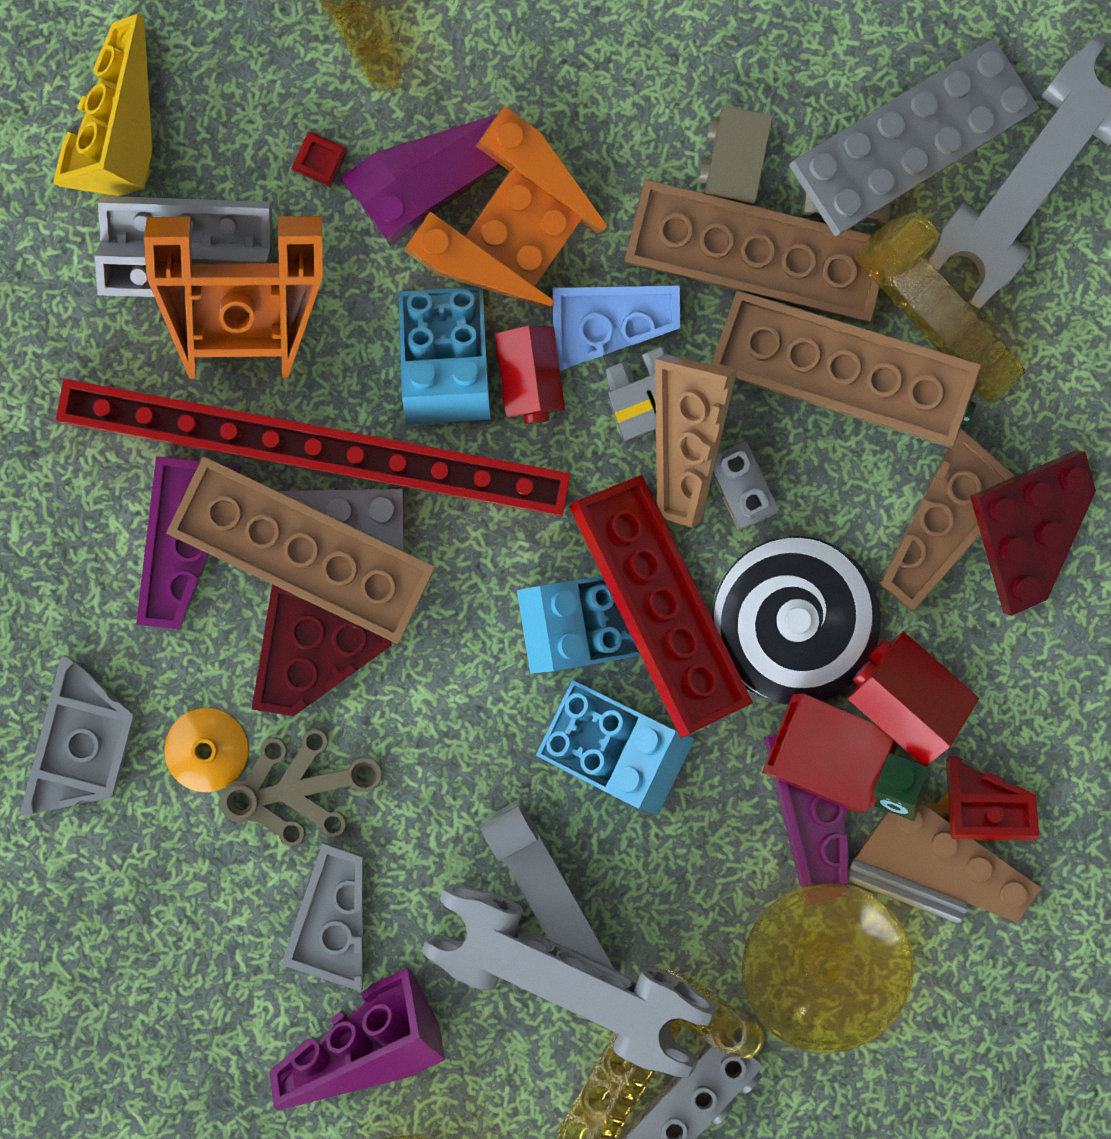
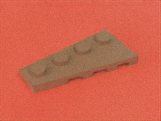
M960 429L954 449L948 447L879 583L911 612L919 606L981 534L970 496L1015 477L1012 472L962 429Z

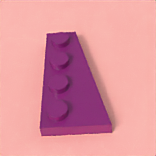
M156 456L136 625L180 630L209 554L166 534L200 461ZM221 464L237 473H240L242 469L241 466Z
M777 733L764 736L768 755ZM774 778L804 902L809 903L848 892V837L846 836L845 813H848V809Z

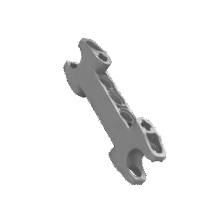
M1098 33L1082 50L1067 60L1041 94L1043 99L1057 109L1046 122V126L1041 133L1035 137L1021 156V160L1016 167L1009 172L995 191L994 197L984 206L981 212L963 201L938 233L934 247L920 270L921 273L930 279L950 257L965 256L971 259L977 265L980 273L979 285L966 304L974 312L980 310L994 293L1013 279L1031 254L1032 250L1019 242L1016 237L1089 138L1094 135L1107 146L1111 144V88L1103 85L1097 79L1094 71L1095 61L1107 41Z
M450 884L443 889L440 901L445 907L461 916L467 929L466 940L458 941L443 935H433L429 940H425L422 953L429 960L443 968L451 977L474 988L489 991L496 988L500 977L618 1033L613 1046L614 1052L637 1066L688 1078L695 1071L699 1059L691 1051L675 1042L669 1028L670 1020L680 1018L697 1025L708 1026L715 1018L719 1007L696 991L686 981L652 967L643 968L638 981L518 926L523 909L510 899L494 892L482 891L458 884Z

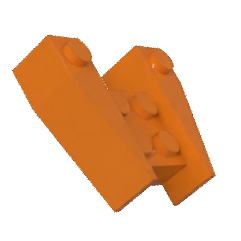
M504 106L475 146L509 171L465 236L432 212H429L403 251L439 276L547 308L552 306L554 300L537 289L535 285L579 222L596 234L604 231L607 225L540 131Z
M278 216L279 263L193 264L191 217H147L144 233L146 278L189 379H196L197 357L281 356L282 378H289L323 278L322 216Z

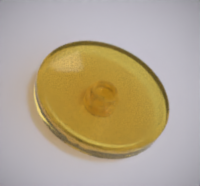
M834 882L803 886L790 891L773 902L761 914L751 929L742 958V977L745 992L762 1024L785 1043L802 1050L817 1053H835L854 1049L868 1043L883 1033L903 1009L909 997L914 976V959L911 943L904 927L895 914L884 902L871 893L852 885Z

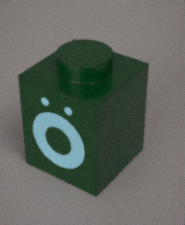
M889 753L873 791L874 798L877 799L874 806L915 821L930 783V768Z

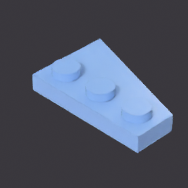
M680 285L552 288L554 300L553 326L560 371L624 347L680 329Z

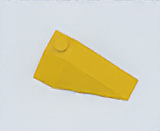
M137 13L111 24L93 68L94 74L100 77V80L90 90L87 97L82 95L77 109L86 112L77 135L67 132L61 146L53 184L59 187L122 196L143 190L149 179L152 135L144 17Z

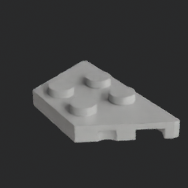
M61 656L20 815L27 816L112 798L116 794L136 714L69 656Z

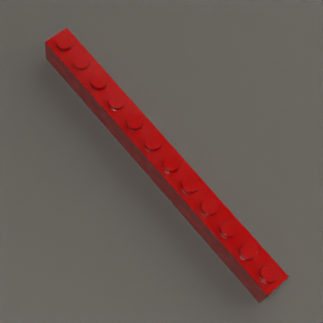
M64 378L55 420L76 427L563 517L571 473Z

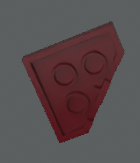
M1075 450L970 496L1001 607L1005 614L1013 616L1049 598L1096 492L1085 451Z
M272 584L252 710L295 716L390 648L393 642Z

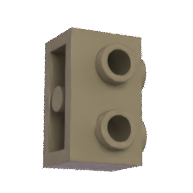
M723 105L719 117L711 116L706 141L714 143L711 159L703 157L698 183L706 184L704 194L753 206L757 198L773 115Z

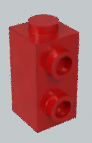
M525 326L495 333L497 345L496 358L500 367L503 388L502 400L505 405L506 417H524V424H535L550 421L549 413L565 410L554 326Z

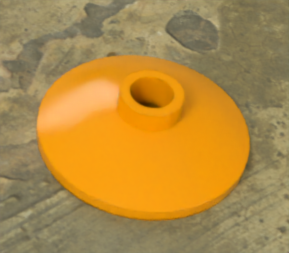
M199 708L182 715L171 726L164 745L165 761L173 777L183 786L199 792L218 791L234 782L243 772L249 752L246 734L238 721L228 713L214 708ZM200 743L210 745L212 753L208 759H203L198 755L197 747Z

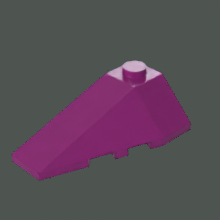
M497 114L373 153L340 177L389 246L420 225L429 212L435 214L501 166L475 147Z
M408 967L372 984L361 993L366 1002L349 1017L342 1011L336 1014L331 1019L334 1027L319 1042L314 1039H307L269 1071L273 1107L279 1111L407 1078L445 1060L439 1023L413 972Z

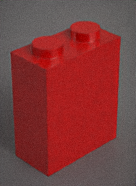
M902 631L891 642L884 638L872 650L868 657L873 662L868 661L854 676L853 681L857 686L848 700L920 764L927 767L951 747L980 698L907 633Z
M792 694L762 773L851 811L866 813L868 807L871 808L877 801L873 794L874 788L888 754L895 755L896 745L893 744L894 740L872 722L806 694Z

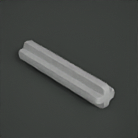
M852 859L848 864L849 882L955 923H961L965 917L968 904L964 901L856 859Z

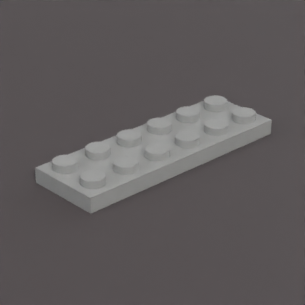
M993 38L796 158L789 164V167L834 236L837 237L1020 123L1040 108Z

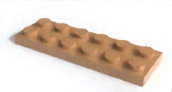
M644 179L624 264L733 291L739 290L758 297L869 324L872 320L891 240L849 229L835 237L825 223Z
M739 290L736 291L711 363L713 366L737 371L736 381L952 449L955 447L982 368L981 364Z
M204 456L166 534L396 644L400 643L436 568Z

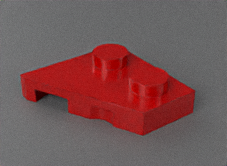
M949 756L947 758L946 773L951 839L1035 841L1039 837L1036 794L1019 786H1010L1002 778L988 771L983 774L962 764L963 759L957 756Z

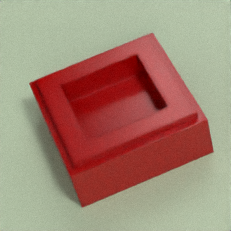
M308 131L291 170L331 188L348 150L344 146Z

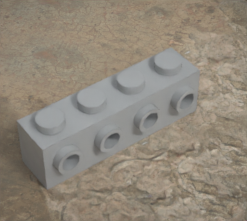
M722 1025L695 1054V1057L699 1059L695 1071L688 1078L675 1076L617 1139H703L704 1137L701 1133L711 1122L718 1125L733 1108L730 1102L740 1091L744 1094L748 1093L762 1077L759 1071L763 1068L760 1059Z

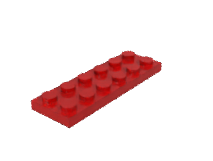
M639 475L572 503L569 506L571 513L680 738L753 704L643 476Z

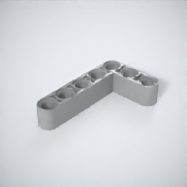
M521 799L484 818L480 829L486 842L499 862L504 859L548 939L617 971L616 967H613L608 953L595 930L593 931L588 923V918L574 893H571L566 883L567 880L554 857H551L545 846L546 843L533 820H530Z

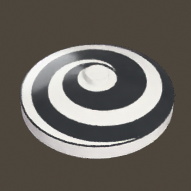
M786 536L775 538L746 551L729 567L722 577L715 592L711 609V618L746 689L761 698L780 704H789L792 694H806L823 701L848 688L854 683L853 678L858 671L871 660L868 656L877 646L880 635L879 602L866 572L858 562L839 547L812 537Z

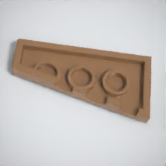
M668 354L655 359L657 507L663 519L693 527L702 521L737 371Z
M921 803L915 821L886 811L854 855V859L1017 923L1042 890L1038 884L976 840L951 839L950 822L923 803Z

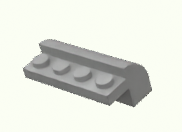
M100 196L99 198L100 244L94 255L97 295L154 297L146 278L144 233L147 217H191L193 264L274 263L275 235H272L271 202Z

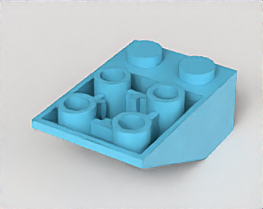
M478 287L399 291L401 384L406 425L491 420L483 289Z
M602 576L517 590L530 674L558 671L641 656Z
M572 680L536 756L640 810L659 815L695 739L688 735L680 738L676 729Z

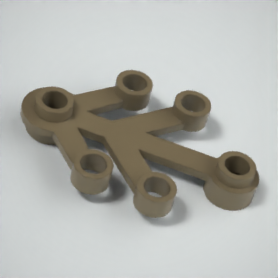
M311 729L304 734L301 749L279 783L260 788L274 763L281 762L287 755L285 742L279 738H270L262 744L261 756L246 779L234 781L224 788L220 797V806L224 815L230 820L243 823L254 819L279 835L281 842L287 846H296L303 841V837H305L304 826L296 820H289L287 822L264 805L281 801L319 825L326 836L337 837L346 828L344 815L338 811L329 812L306 796L352 786L361 792L371 791L378 786L382 779V768L375 759L361 757L356 759L349 769L302 779L316 755L323 752L328 746L327 734L321 729ZM314 733L319 734L323 739L322 747L317 750L310 748L307 742L308 737ZM270 743H277L281 746L282 753L279 758L273 759L267 755L266 748ZM361 766L371 767L374 773L372 780L368 782L360 780L358 769ZM238 793H244L249 797L250 802L247 808L240 809L235 805L234 798ZM335 816L340 819L341 828L339 831L331 832L326 828L325 823L328 817ZM293 825L299 829L300 836L296 841H290L285 837L284 831L287 826Z

